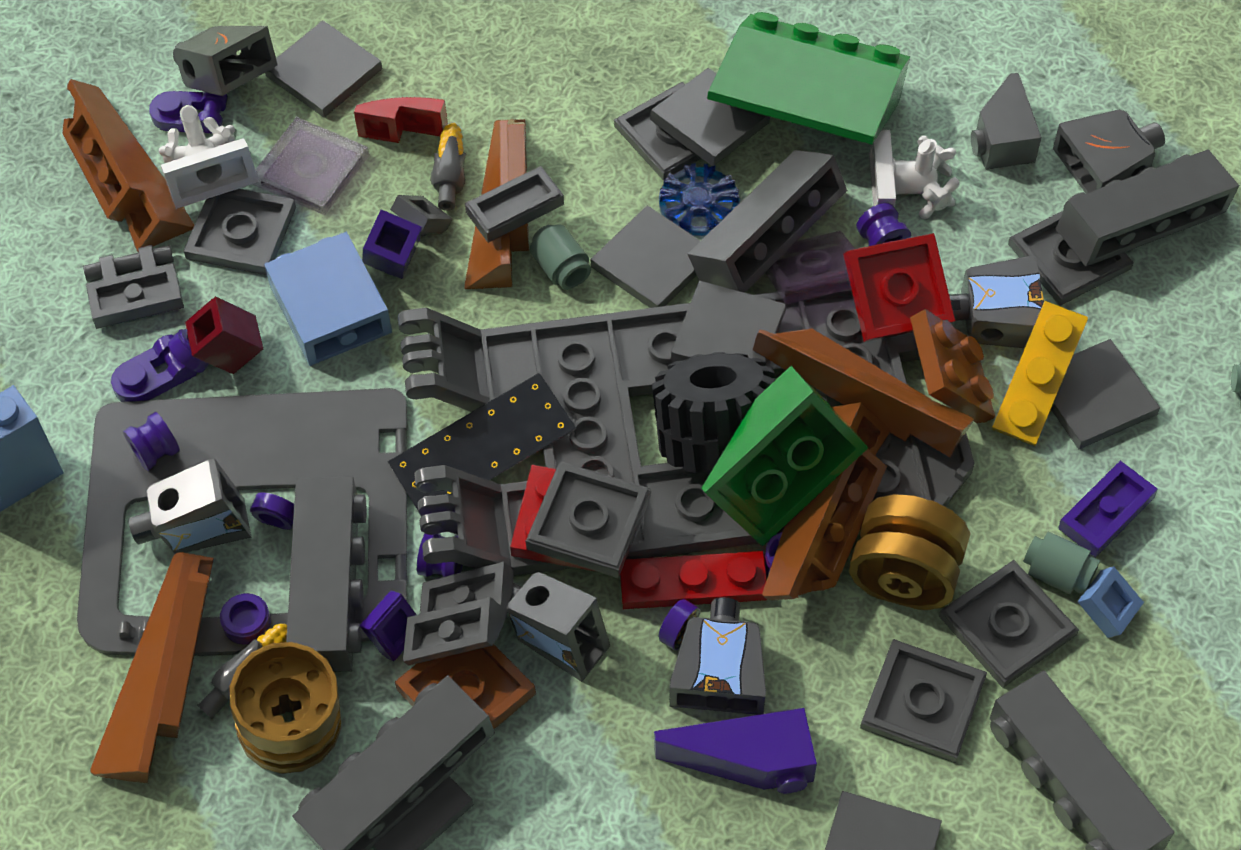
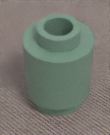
M546 225L534 234L529 251L553 284L560 285L564 290H570L583 283L591 273V267L588 264L589 257L564 225Z
M1048 531L1044 539L1037 536L1034 537L1023 562L1030 565L1029 576L1070 595L1073 591L1083 595L1091 584L1100 560L1090 556V550Z

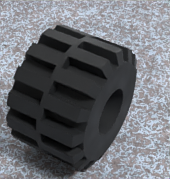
M712 352V354H698L690 356L684 361H676L668 365V370L660 371L655 377L656 382L652 383L661 456L666 457L667 463L670 465L684 467V470L687 472L698 473L702 471L710 474L755 399L775 381V372L772 367H767L766 362L759 358H748L747 354Z

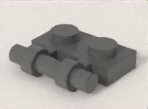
M152 245L138 248V253L114 258L113 254L99 257L100 262L83 265L92 319L96 329L184 308L174 263H172L174 262V257L170 245L153 249Z

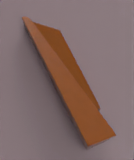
M70 79L67 90L70 91L75 100L73 118L64 119L62 134L107 219L120 222L124 218L126 219L138 252V248L149 245L153 247L193 230L195 225L185 208H175L166 180L102 90L95 85Z
M525 119L496 120L494 122L481 195L527 173ZM528 223L489 243L475 226L465 289L512 287V252L529 251Z
M812 328L776 334L766 330H759L756 335L753 351L785 370L792 366L811 386L843 405L862 403L890 429V433L903 441H906L911 434L950 457L974 421V418L933 401Z
M862 403L832 408L848 423L869 448L784 526L762 593L768 600L799 598V595L833 588L837 584L862 526L867 507L872 503L887 468L875 455L888 436L890 429Z
M184 552L176 553L173 556L90 768L92 775L129 782L148 783L157 736L178 738L214 558Z

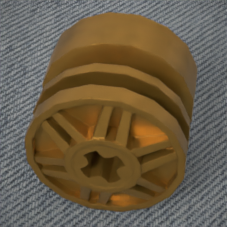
M294 642L272 643L252 652L237 667L229 686L230 707L235 721L237 737L246 756L261 768L281 774L302 772L320 763L335 747L341 731L337 678L328 660L311 647ZM291 712L295 720L285 722L282 714Z

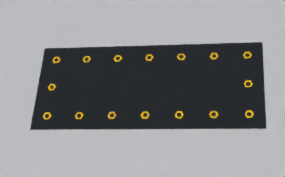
M537 373L392 458L388 463L418 510V501L425 496L444 494L453 496V493L445 490L430 493L420 492L416 489L415 472L425 467L446 465L491 480L577 428L541 374Z

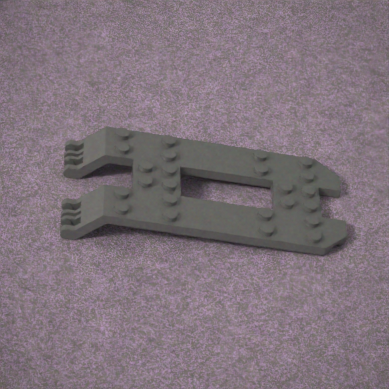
M850 283L755 295L786 304L785 314L778 333L812 328L905 384L906 380L901 362L920 360L914 332L868 342L863 341ZM690 303L488 329H478L427 307L405 310L398 314L400 332L407 335L428 333L425 335L408 336L401 341V352L404 355L402 357L403 369L410 373L429 370L435 372L409 376L405 380V391L408 398L415 400L435 398L472 412L535 374L540 373L577 428L543 448L545 467L557 469L559 462L562 461L651 489V498L626 559L654 558L758 544L750 534L702 490V486L710 475L708 472H687L684 470V467H674L669 463L641 466L629 397L653 394L652 383L656 382L655 377L660 371L668 370V365L674 363L671 361V351ZM770 360L766 363L767 367H772L775 372V378H778L786 371ZM813 387L831 407L843 405ZM889 432L875 455L887 468L872 502L879 497L893 494L911 495L935 501L946 507L973 472L975 463L967 433L952 455L948 457L911 434L906 441H903ZM446 465L425 467L415 472L416 489L420 492L430 493L445 490L453 493V496L449 494L425 496L418 501V512L422 516L419 520L420 530L428 535L442 532L458 535V538L452 536L426 540L422 545L425 562L430 564L455 562L474 569L505 562L514 570V576L574 568L511 556L510 545L527 481L498 484ZM784 527L776 534L783 532Z

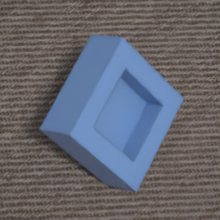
M1114 566L1101 570L1078 600L1080 606L1107 638L1121 635L1144 603Z

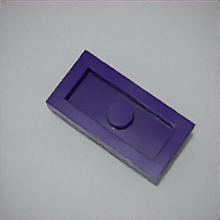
M1120 460L1060 520L1058 529L1079 546L1090 550L1091 555L1096 558L1155 498L1158 488Z

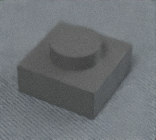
M397 195L390 209L400 218L421 226V236H426V234H442L449 228L453 218L424 196Z

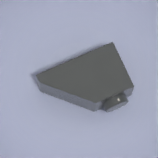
M1019 72L1011 73L980 111L976 130L971 131L973 154L975 156L981 155L985 170L1036 162L1042 137Z

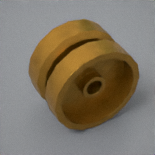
M893 494L879 497L867 507L860 533L861 539L856 543L849 573L856 585L877 599L917 610L942 608L952 602L960 574L958 566L963 563L971 533L963 519L954 511L935 501L911 495Z

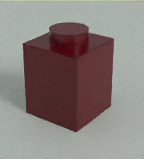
M216 296L185 322L192 356L231 374H235L264 350L256 315Z

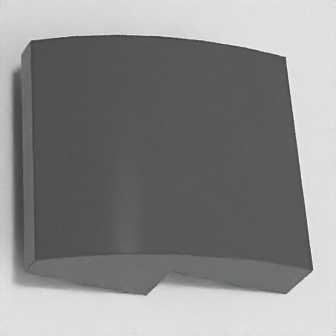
M505 562L423 582L419 615L407 617L403 662L409 666L492 646L499 636L507 616V607L511 600L514 570Z

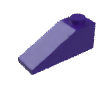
M805 708L654 731L655 758L658 760L763 790L777 788V791L783 794L801 791L807 787V783L814 782L817 762Z

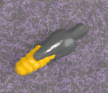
M453 122L444 127L440 136L438 153H434V165L430 177L431 184L439 193L438 207L444 211H450L455 208L456 194L460 193L465 185L464 161L467 153L463 152L461 128Z
M276 624L226 662L212 679L211 683L215 688L197 706L212 719L230 701L229 686L237 667L252 652L272 643L286 642L287 624Z

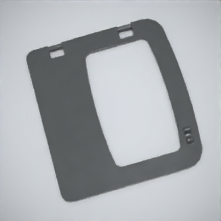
M392 388L113 402L101 407L96 414L94 423L77 611L78 631L86 644L103 654L135 656L149 617L124 615L118 608L127 509L135 502L148 500L147 490L150 485L213 458L216 459L238 490L295 488L296 478L353 476L356 489L365 492L369 497L368 591L363 599V608L355 609L354 623L361 624L391 590L402 594L407 601V492L388 463L389 460L407 450V403L402 392ZM157 412L172 432L179 445L180 452L173 456L164 455L157 459L156 466L147 471L133 453L124 437L123 431L130 426L140 427L146 423L149 415ZM395 432V452L379 453L380 433ZM395 558V580L378 581V559ZM288 613L270 614V629L276 624H287ZM202 617L194 656L239 654L249 644L242 645L231 641L224 633L220 617ZM361 629L362 642L371 641Z

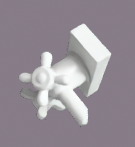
M190 105L182 107L180 117L189 142L188 145H178L179 132L177 128L168 131V143L159 148V154L163 156L165 163L161 165L176 209L259 182L248 145L244 138L235 141V128L233 125L219 127L214 118L207 117L203 122L212 132L213 136L206 139L197 110Z
M882 130L873 145H870L869 152L873 206L890 203L895 207L896 195L922 194L924 199L927 200V205L919 212V216L922 219L930 218L934 211L953 207L955 200L951 193L958 188L959 180L953 177L941 188L937 183L938 173L936 170L938 169L940 173L950 177L952 169L945 162L948 159L954 158L956 150L951 147L944 149L937 145L935 140L929 139L927 136H921L917 141L919 147L914 161L895 160L892 156L890 130Z

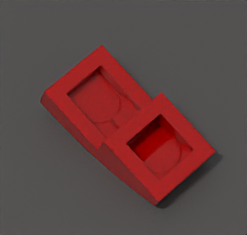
M426 97L387 98L359 104L354 109L358 137L399 143L403 131L440 137L444 127L448 125L444 99Z

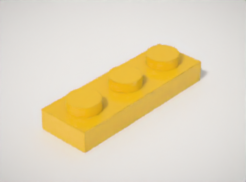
M1044 301L996 416L992 430L1036 446L1088 321L1087 316Z

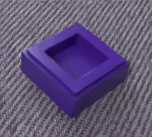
M391 590L360 624V628L384 657L394 662L404 651L407 617L417 614L402 594Z

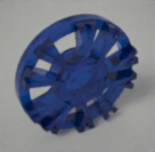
M696 163L691 164V166L687 164L684 165V170L673 175H667V179H664L659 193V210L661 215L694 236L707 235L740 203L739 190L730 174L726 176L715 170V166L709 167L708 164H704V167H696ZM696 177H703V182H696ZM687 178L690 180L689 184L680 182ZM710 179L718 181V183L716 184H710L708 182ZM677 201L681 203L669 209L666 206V202ZM730 202L733 204L731 209H728L718 203ZM686 212L685 216L680 221L677 220V218L681 214ZM712 212H714L722 220L718 222L717 219L712 215ZM694 217H704L706 226H692V219Z

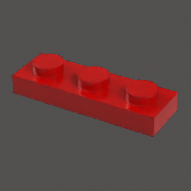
M763 551L626 559L620 573L623 610L671 607L683 599L694 605L711 604L717 598H731L738 602L767 600L762 594L766 584Z

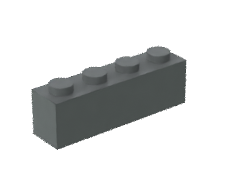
M1209 149L1191 156L1186 154L1177 158L1172 163L1158 168L1149 167L1140 174L1122 181L1113 180L1104 187L1089 193L1081 192L1075 194L1065 203L1064 211L1056 230L1086 267L1201 224L1225 213L1240 185Z
M794 150L687 253L698 279L745 293L848 191L834 155Z
M353 476L296 478L286 642H294L313 648L328 660L333 672H350L353 667V653H361L362 631L360 623H354L355 609L363 608L362 579H356V566L364 565L365 542L363 536H358V523H366L365 494L357 493Z
M1044 670L995 700L989 718L992 721L990 722V728L994 737L1004 748L1011 746L1023 761L1021 768L1028 781L1036 788L1043 786L1054 801L1053 809L1059 821L1070 830L1075 828L1087 843L1085 846L1086 850H1164L1175 833L1174 830Z
M447 675L438 684L432 683L425 687L416 697L414 706L401 718L395 717L385 723L377 733L376 740L362 753L356 752L350 755L340 765L337 772L338 775L327 785L310 791L302 799L298 806L299 810L292 817L303 833L319 850L371 849L495 734L489 716Z

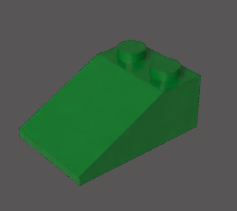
M790 366L755 399L702 486V490L763 546L869 447L816 390Z

